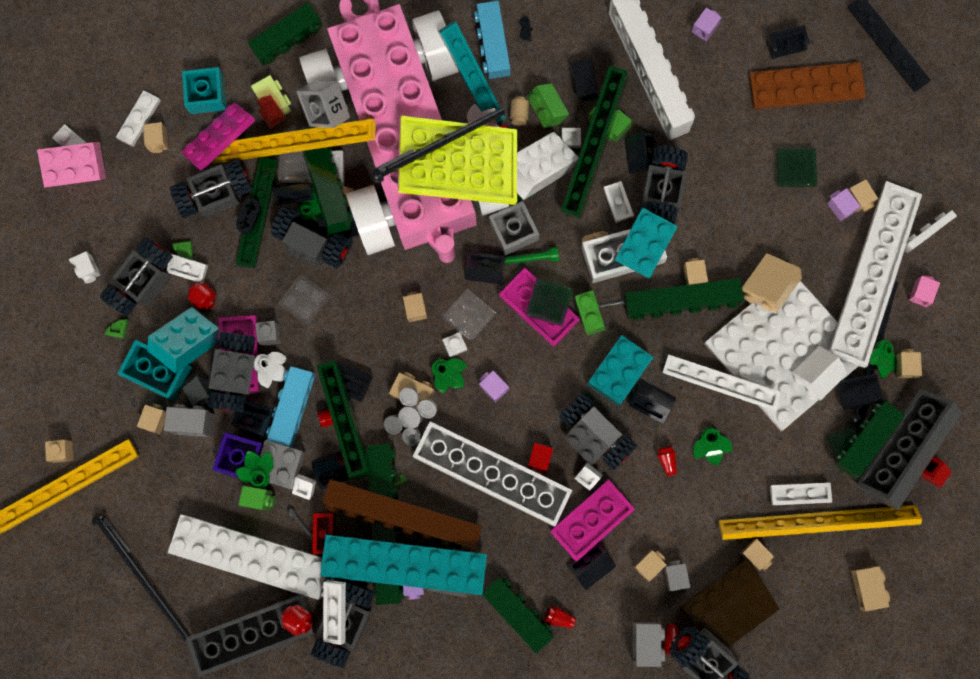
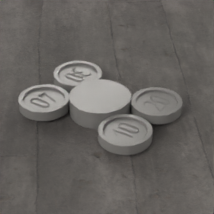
M405 387L399 394L400 401L405 406L399 411L398 416L390 415L385 419L384 428L390 434H398L404 426L406 429L402 433L403 441L409 446H416L421 440V433L416 427L421 423L423 417L432 418L437 413V405L431 399H423L418 404V407L415 406L419 400L418 392L412 387Z

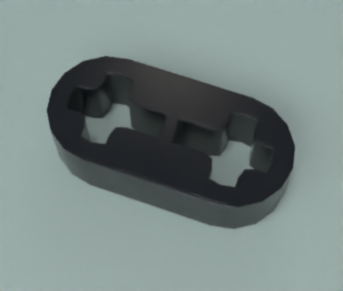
M247 199L243 203L237 218L236 228L244 235L253 232L261 213V206L257 200ZM254 204L256 209L252 210L250 213L248 206L252 207V205ZM247 221L250 226L243 229L241 224H245Z

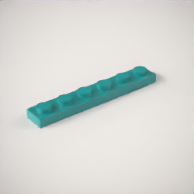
M452 21L440 29L438 33L481 112L493 108L499 109L500 106L457 22ZM505 116L497 118L495 124L503 120Z

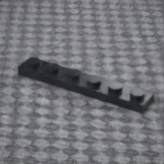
M855 0L848 5L847 9L914 93L931 81L867 0Z

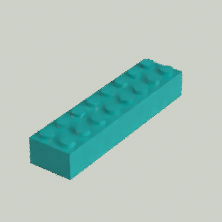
M326 535L320 576L482 595L487 554Z

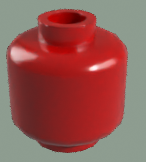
M195 283L188 290V300L197 310H210L216 304L214 301L217 295L207 283Z
M300 605L287 607L281 616L282 626L295 636L302 633L306 634L312 627V615Z

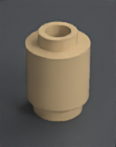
M517 96L511 100L510 120L513 125H525L528 120L529 101L525 97Z

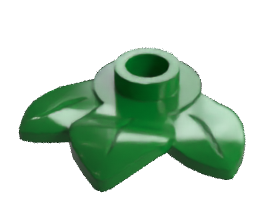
M313 190L314 200L302 201V205L298 207L297 211L301 212V220H312L317 223L323 217L315 191Z
M889 340L877 342L870 356V364L878 366L880 378H885L891 371H895L897 365L893 346Z
M456 358L448 361L443 359L436 360L431 367L432 374L435 376V388L443 394L447 391L448 386L455 389L463 388L464 379L460 372L467 365ZM440 365L444 366V372L442 373L438 371Z
M713 427L703 430L701 439L694 444L693 448L695 459L705 456L708 462L714 466H718L721 462L723 452H732L730 440L721 436L720 432ZM708 434H713V441L707 439Z
M248 451L245 456V467L236 470L238 478L242 482L251 483L255 488L266 487L270 481L269 474L274 468L273 457L269 452L260 457L258 454ZM259 475L263 476L262 482L258 481Z

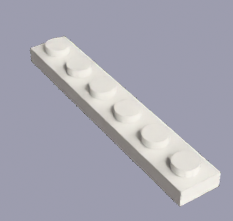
M668 355L663 370L664 374L776 411L782 393L672 355Z

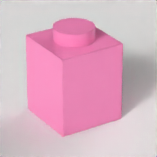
M927 275L919 277L915 281L909 301L924 307L933 304L940 282Z

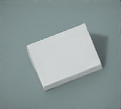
M820 346L792 372L820 401L848 374L839 356Z

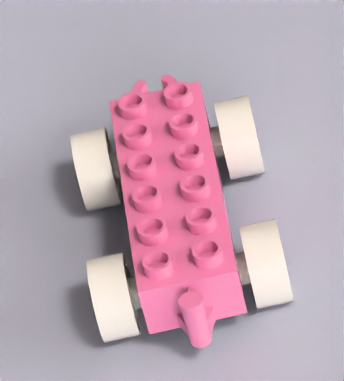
M341 0L339 4L340 13L345 23L327 28L340 65L332 66L326 48L299 57L308 84L312 81L338 82L341 93L344 90H349L359 121L366 119L376 121L375 140L367 141L375 167H378L399 156L401 116L442 120L422 64L425 63L432 81L458 73L459 71L438 33L440 29L446 26L439 10L412 19V26L416 37L413 40L400 4L380 11L378 0H364L369 7L368 11L363 15H355L351 10V0ZM398 170L384 176V181L381 182L387 198L385 202L380 203L374 184L346 194L357 229L368 255L395 246L389 227L396 225L405 250L428 242L438 253L439 259L442 262L450 263L455 259L454 233L477 225L476 214L471 200L398 193ZM475 201L481 216L509 207V204Z

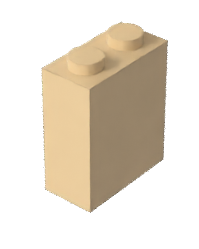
M766 253L742 287L745 300L749 303H756L767 311L778 313L802 279L801 268Z

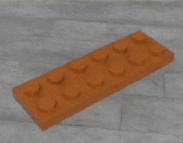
M861 62L750 72L749 74L754 109L860 100L866 97Z

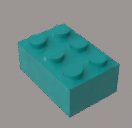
M642 208L615 261L650 279L678 226Z
M191 307L148 336V352L176 374L218 344L219 328Z
M621 335L591 377L587 386L619 407L654 357Z
M135 340L117 374L175 402L192 367L187 365L175 374L148 352V345Z

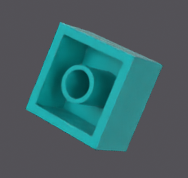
M219 67L182 71L184 106L190 114L226 110L224 75Z

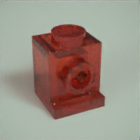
M271 95L264 96L257 101L261 108L258 111L270 129L286 119Z

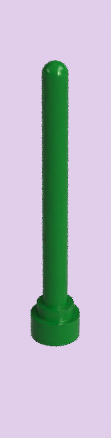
M558 246L550 247L547 252L506 257L505 265L544 259L558 262Z

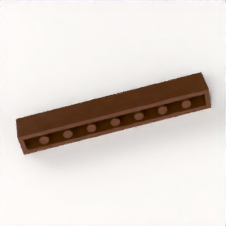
M331 479L327 483L321 504L325 505L324 509L333 512L339 509L345 511L344 515L353 518L359 515L364 517L363 521L373 524L375 521L383 523V527L394 529L395 526L401 528V532L408 535H413V532L421 534L420 538L431 541L434 538L440 540L439 544L444 546L457 545L458 550L464 552L476 550L482 526Z

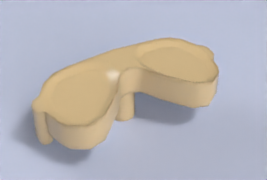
M601 231L586 235L582 242L607 236L608 232Z

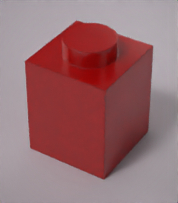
M534 443L528 467L538 474L547 472L553 448Z
M933 457L921 476L925 481L941 488L952 472L945 462Z

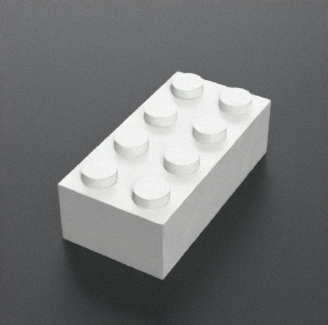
M555 132L517 152V193L523 200L569 173L578 161L579 157Z
M631 229L582 243L581 249L592 283L635 272L615 261ZM664 251L657 265L666 262V251Z

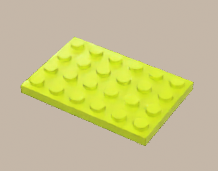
M401 116L399 156L411 149L417 151L444 138L445 134L452 133L468 125V123ZM483 125L398 169V193L515 205L517 203V129Z

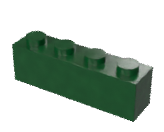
M307 2L247 43L259 62L264 66L273 63L279 55L288 53L295 44L304 42L310 34L319 32L323 25L319 16Z
M887 401L880 404L876 403L870 410L871 416L868 419L865 418L860 423L859 432L857 434L854 433L848 439L847 443L849 445L845 450L841 449L835 457L838 460L834 465L852 479L860 477L905 417L903 413Z
M498 577L482 595L537 654L554 638L551 634L553 629L546 622L542 624L537 619L540 615L532 607L528 609L524 605L526 600L519 592L515 595L511 591L512 585L505 577L502 580Z

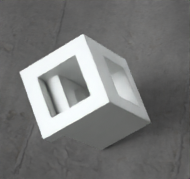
M83 252L69 259L70 263L76 266L74 271L77 277L82 278L85 283H91L96 280V277L100 276L93 256L88 252Z

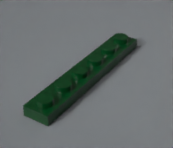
M259 157L250 199L257 200L261 206V213L253 232L248 235L242 234L236 260L237 266L256 269L273 192L272 188L274 187L278 169V160ZM254 204L252 205V207L248 206L250 213L252 210L256 209ZM246 221V223L244 224V228H243V229H245V227H249V226H250V225L247 223V221Z

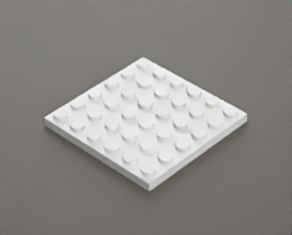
M800 281L778 313L767 311L762 306L752 303L704 344L732 376L782 392L776 411L762 406L759 407L778 429L783 431L819 400L792 372L818 346L829 351L838 322ZM840 359L848 373L846 376L858 367L856 364Z

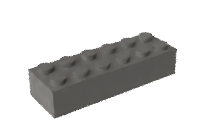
M920 389L904 412L905 417L878 451L856 485L863 493L898 510L961 416L962 412L956 403Z
M298 595L187 637L198 677L316 633L317 629L313 617L311 620L312 627L306 634L302 633L295 636L282 626L281 616L289 606L300 605L311 614L306 596Z

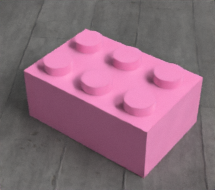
M100 142L37 150L44 187L106 179Z

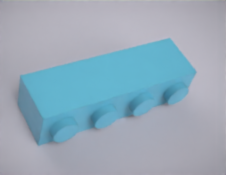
M499 1L477 4V11H474L475 22H479L480 28H477L478 39H482L483 45H480L481 56H485L486 62H483L484 73H488L489 79L510 76V64Z
M291 366L289 371H286L284 375V388L280 389L278 394V400L280 401L278 407L274 408L275 412L272 413L273 423L266 432L267 441L293 448L314 382L315 374L313 372Z

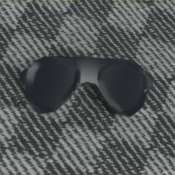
M524 16L519 20V24L524 27L520 37L530 42L533 28L530 27V19Z

